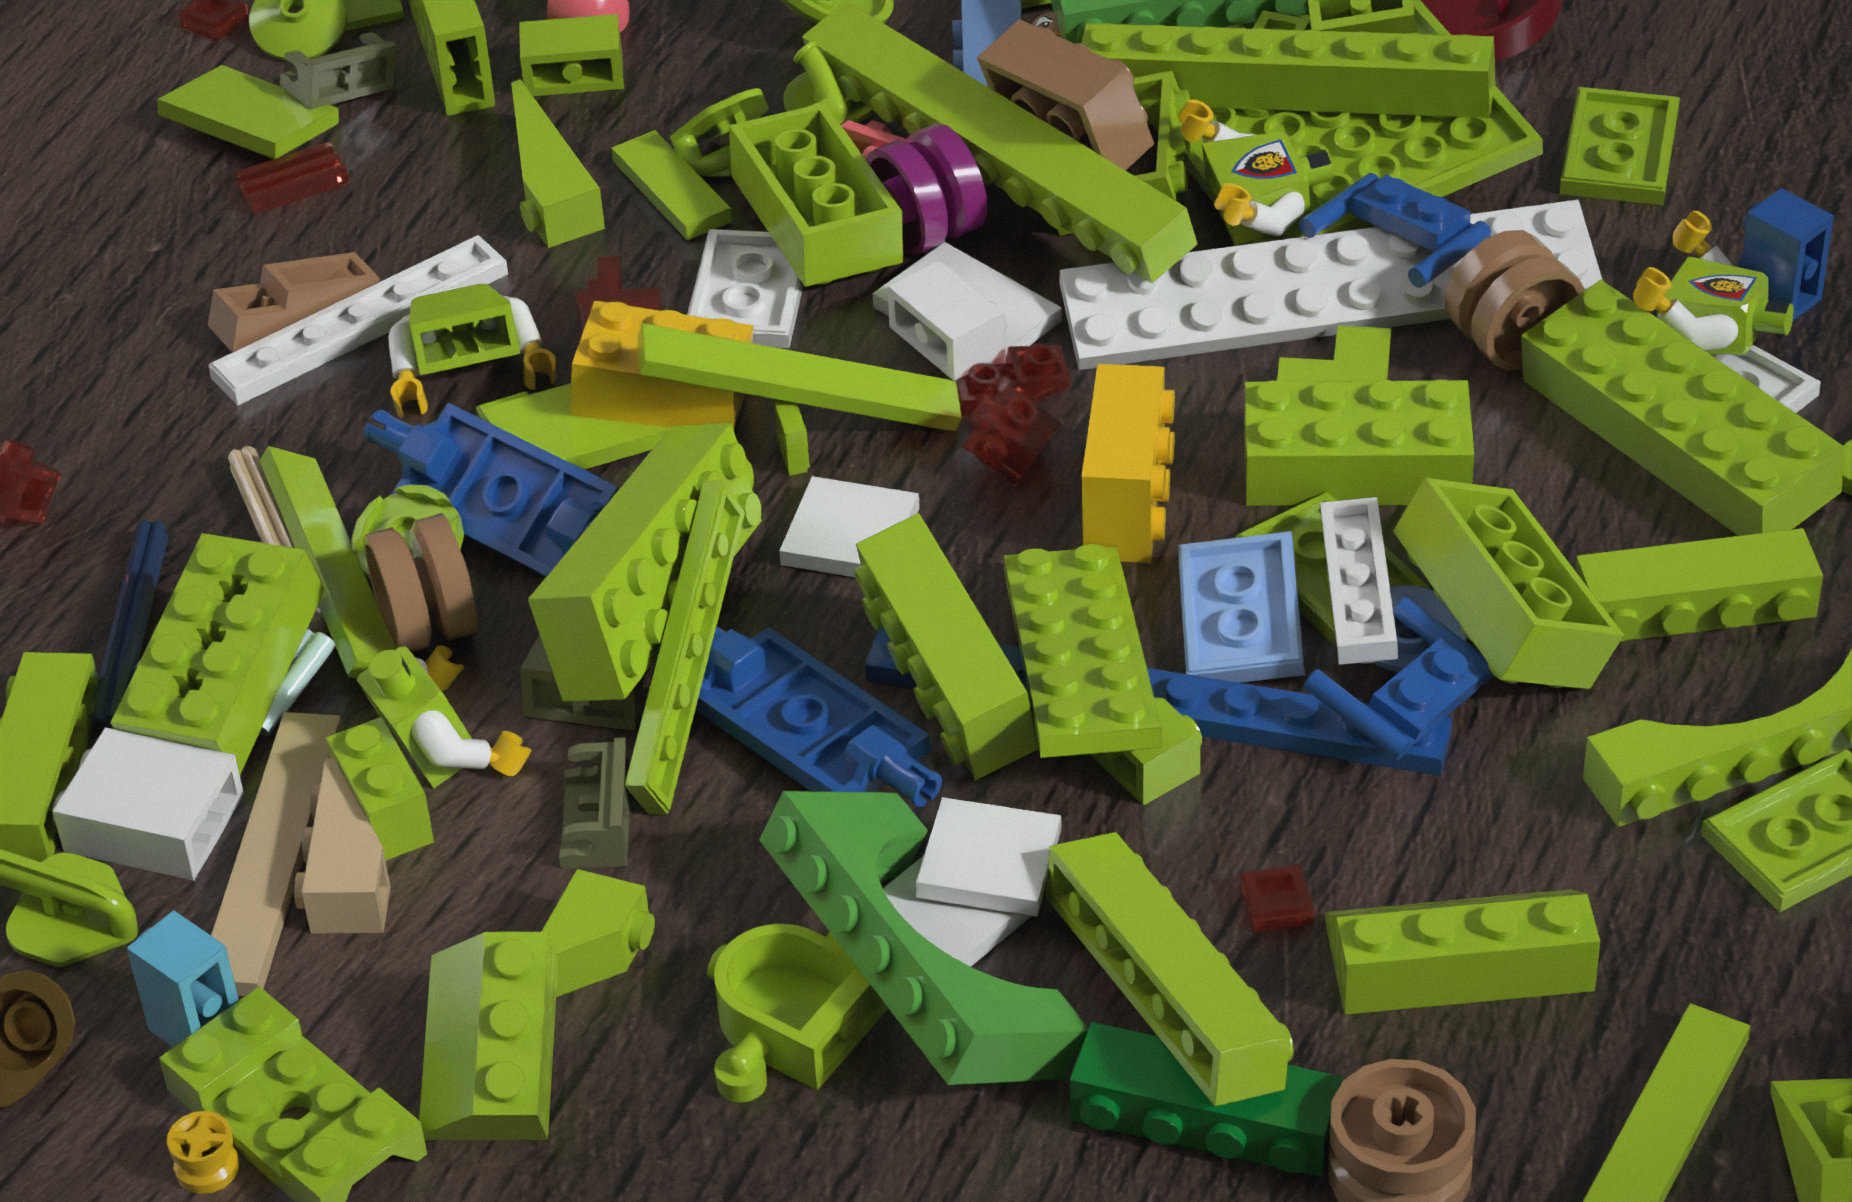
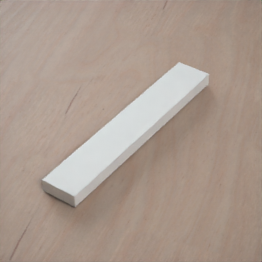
M477 235L208 364L211 379L238 406L389 333L390 329L398 321L410 314L412 299L479 283L490 284L508 275L507 262L486 241Z

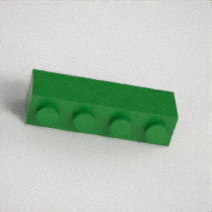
M1091 1022L1070 1078L1071 1121L1087 1124L1098 1130H1114L1149 1138L1160 1144H1176L1212 1152L1223 1158H1238L1270 1165L1289 1173L1301 1172L1323 1177L1329 1159L1331 1102L1343 1082V1077L1288 1065L1285 1090L1214 1106L1158 1036Z

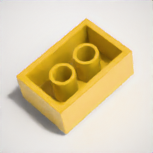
M594 301L572 362L570 415L671 428V426L731 422L733 430L735 429L744 400V393L641 375L639 371L637 337L642 323L753 343L754 325L737 323L725 318L711 319L685 315L673 310L659 311L633 307L621 302L607 303Z
M1097 364L1082 470L1083 545L1117 546L1121 562L1151 564L1153 542L1164 541L1166 507H1158V502H1169L1170 469H1166L1165 465H1173L1175 432H1170V427H1165V423L1173 424L1175 390H1165V367Z

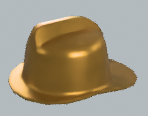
M25 970L7 974L0 979V1107L12 1105L27 1095L61 1060L73 1041L75 1017L71 1001L68 998L69 996L62 990L60 985L44 974Z

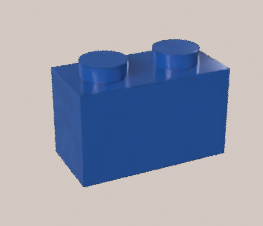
M1780 188L1762 203L1754 204L1746 214L1743 222V229L1745 231L1743 254L1739 260L1738 267L1764 273L1768 277V300L1792 303L1794 321L1822 299L1834 215Z

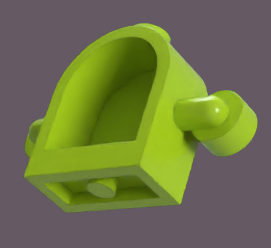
M793 924L764 925L742 933L728 945H721L714 952L708 965L707 974L710 979L715 981L721 1029L727 1040L734 1046V1048L723 1052L715 1062L717 1090L722 1097L732 1102L743 1103L758 1098L767 1086L766 1065L818 1090L887 1011V1005L830 932L827 936H823L811 929Z

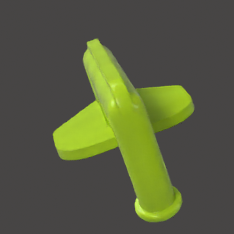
M812 40L796 53L794 62L796 64L801 63L819 97L820 101L810 106L826 103L842 125L848 115L847 104L826 59L817 48L818 42ZM756 88L743 91L704 109L673 133L670 139L678 156L684 159L699 176L712 178L731 177L730 145L703 156L697 141L726 136L730 134L729 125L758 119L768 111L769 107L761 89Z
M0 849V885L23 892L6 924L8 942L18 954L51 966L64 967L127 944L137 937L138 926L135 910L130 901L125 897L117 876L109 865L74 853H58L49 856L42 862H38Z

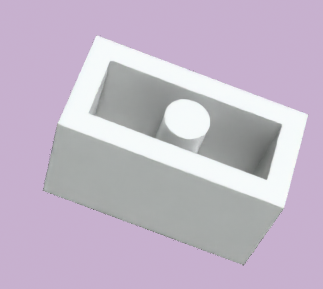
M940 260L888 285L890 328L953 381L1006 355L1005 330L1007 328V320L1001 307L997 303L985 298L970 285L965 277L957 275Z

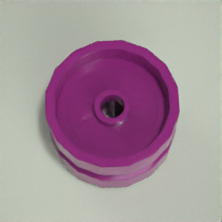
M937 122L909 135L906 142L897 139L868 153L866 161L902 210L904 253L912 256L919 255L943 244L946 237L955 239L984 225L988 214L987 195L981 173L973 155L961 137L949 126Z

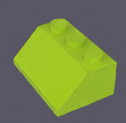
M483 932L431 955L419 1116L424 1140H548L558 957L549 932Z

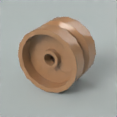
M1524 230L1503 231L1483 240L1469 251L1452 272L1445 290V311L1452 323L1467 338L1475 342L1478 349L1493 365L1507 371L1523 370L1521 335L1585 291L1580 279L1564 263L1556 260L1551 250L1536 236Z
M443 513L414 521L410 532L413 559L404 538L393 527L364 535V553L374 595L396 649L406 646L411 653L427 649L432 636L428 611L436 630L448 642L477 634L478 617L469 573L453 530Z
M1388 1059L1363 1066L1344 1079L1331 1102L1328 1181L1337 1201L1463 1202L1471 1189L1472 1154L1474 1152L1476 1108L1466 1088L1447 1071L1419 1060Z

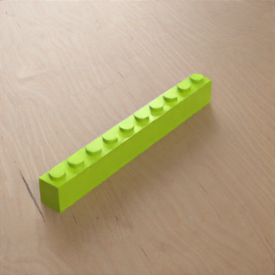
M844 1L802 36L805 45L812 40L818 42L817 48L826 59L838 86L852 101L859 102L861 100L872 107L884 121L888 123L891 121L896 122L904 127L910 135L937 122L949 126L961 137L973 155L984 184L991 185L993 183L1007 192L1017 205L1021 207L1028 205L1039 212L1052 227L1056 229L1063 227L1074 234L1087 249L1091 251L1098 249L1112 258L1122 271L1128 274L1134 272L1150 283H1153L1197 245L1190 217L1185 206L851 3Z

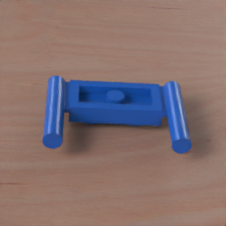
M1368 173L1299 221V229L1302 234L1308 238H1313L1341 217L1352 212L1358 218L1434 251V253L1408 271L1409 281L1417 288H1422L1464 258L1469 251L1483 240L1491 237V229L1485 222L1477 221L1474 224L1470 223L1471 211L1387 174L1380 179L1376 174Z
M1404 597L1396 605L1393 615L1431 644V646L1376 691L1367 706L1319 669L1315 670L1304 684V689L1396 760L1401 759L1412 745L1417 743L1475 693L1481 685L1488 684L1494 677L1488 668V662L1478 650L1408 597Z

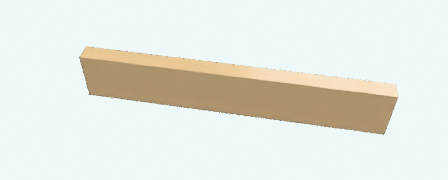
M283 713L211 934L212 937L226 946L238 996L245 997L259 986L264 989L294 892L295 877L297 872H300L304 860L302 850L303 832L305 827H313L314 825L310 807L311 787L313 783H321L325 758H330L326 737L344 730L341 716Z

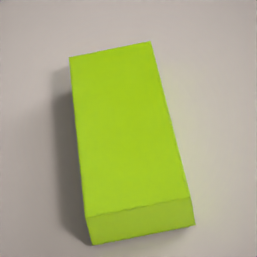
M656 130L611 148L613 162L686 240L693 239L707 233L711 229H717L732 222L731 208L684 159L678 156L677 152Z

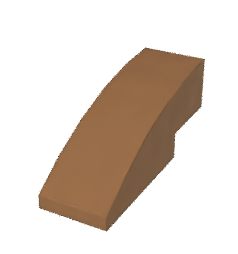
M355 252L266 264L262 267L260 283L213 290L208 327L233 353L379 283L380 278Z

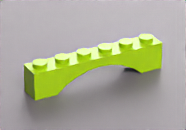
M1852 649L1842 667L1824 687L1801 703L1771 716L1742 723L1715 726L1670 725L1640 719L1589 736L1586 743L1583 780L1617 827L1641 819L1653 818L1661 812L1694 801L1706 800L1717 793L1749 782H1759L1770 775L1802 764H1812L1823 757L1852 748Z

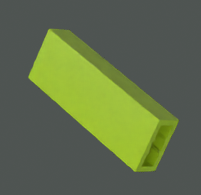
M407 0L446 115L451 116L494 107L495 97L485 28L475 0Z

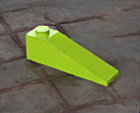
M521 79L511 82L526 201L520 203V211L527 229L530 232L536 230L548 248L605 229L599 186Z

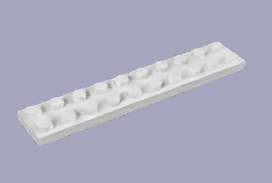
M1579 200L1470 214V223L1474 224L1477 221L1485 222L1491 229V236L1511 230H1524L1536 236L1551 250L1556 260L1564 263L1580 279L1585 290L1600 279L1602 280ZM1381 227L1315 235L1313 238L1299 237L1188 252L1153 283H1150L1134 272L1128 274L1122 271L1115 263L1060 270L1059 283L1078 370L1097 368V364L1121 365L1331 336L1337 334V325L1389 328L1447 320L1450 318L1445 311V290L1452 272L1461 260L1422 288H1417L1409 281L1408 271L1434 253V251Z

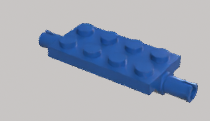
M449 402L437 421L424 426L421 424L411 426L391 416L390 413L384 410H377L370 418L382 424L384 430L368 422L364 429V438L367 442L398 455V459L402 464V478L396 488L404 485H427L444 493L461 516L465 538L543 578L548 576L620 489L618 486Z
M716 626L695 711L811 792H877L888 784L910 799L911 803L917 807H923L927 804V800L921 797L919 793L931 801L937 796L942 785L941 776L918 762L931 752L930 735L770 627L751 639L732 629L725 632Z

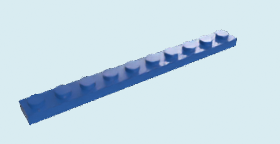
M884 628L878 630L865 662L866 681L912 689L917 687L910 672L904 675L899 672L887 647V643L891 642ZM999 644L1027 691L1019 647ZM1147 668L1154 697L1164 698L1181 715H1187L1192 718L1197 724L1202 737L1438 776L1442 774L1452 733L1453 717L1444 718L1417 743L1412 745L1401 759L1396 760L1311 694Z

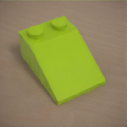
M1852 1078L1771 1081V1097L1798 1201L1852 1202Z

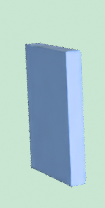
M1292 532L1178 545L1186 674L1237 683L1305 675Z

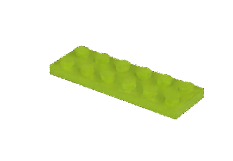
M1087 544L1075 550L1048 552L1043 549H1028L1020 554L1004 555L1005 579L1040 757L1162 748L1159 715L1117 546L1104 547L1098 544Z

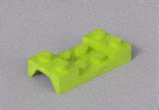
M260 986L159 1057L167 1090L192 1112L210 1111L218 1113L227 1119L233 1133V1145L236 1151L294 1202H346L352 1185L390 1156L396 1155L418 1162L427 1155L421 1122L380 1087L370 1093L302 1036L299 1019ZM293 1107H305L310 1110L304 1117L298 1120L279 1118L284 1111Z

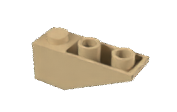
M325 758L321 783H313L311 787L310 807L314 825L313 827H305L303 832L302 850L304 862L307 865L306 871L297 872L295 877L294 897L297 909H305L311 934L384 933L391 886L383 846L335 759Z

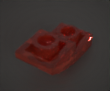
M1034 344L1031 346H1010L1007 348L1005 363H978L973 365L969 369V374L956 380L961 417L991 414L1020 408L1070 388L1071 377L1061 345Z

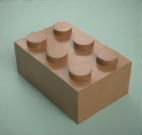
M1021 19L1017 20L977 56L990 89L1125 171L1154 145L1147 125V113L1140 105L1133 87L1134 77L1127 66L1121 61L1107 59L1092 52L1081 43L1074 44L1056 36L1048 28H1038Z

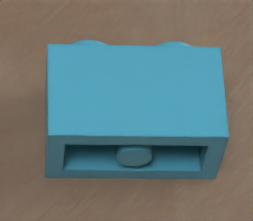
M174 910L156 925L145 930L135 942L127 947L148 1029L172 1047L178 1045L239 1001L226 946Z

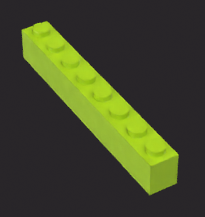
M1086 23L1081 44L1098 55L1110 60L1116 59L1121 61L1131 71L1134 78L1173 71L1180 91L1187 90L1190 100H1199L1208 105L1209 108L1490 118L1495 89L1494 36Z

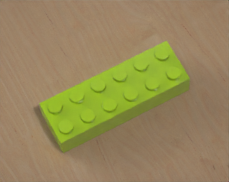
M1601 279L1521 335L1523 381L1738 536L1792 530L1842 492L1843 445L1648 311L1639 308L1635 302Z
M731 422L671 426L529 597L528 602L562 701L626 699L658 657L703 481L722 480L745 511L734 556L762 521L760 500L753 493L746 472L745 452L743 447L737 442Z

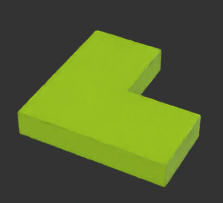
M1337 325L1334 360L1280 357L1277 381L1388 380L1391 328Z

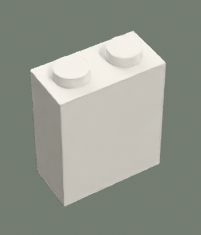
M105 727L93 748L88 749L83 754L79 770L67 789L61 791L54 801L52 820L57 826L63 851L194 881L244 797L236 757L234 754Z

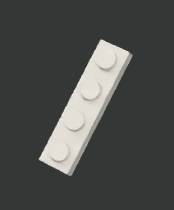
M1377 497L1320 503L1339 665L1351 663L1366 664L1398 659L1397 637Z

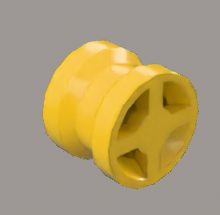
M198 1111L181 1117L172 1125L167 1134V1147L174 1161L173 1169L180 1186L189 1192L207 1194L225 1188L235 1179L239 1171V1157L233 1145V1133L227 1119L218 1113Z

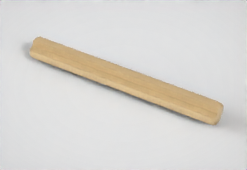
M247 445L241 450L233 449L228 456L230 470L262 543L295 548L259 461L260 458L256 449ZM318 605L307 629L315 634L317 632L326 634L329 629Z

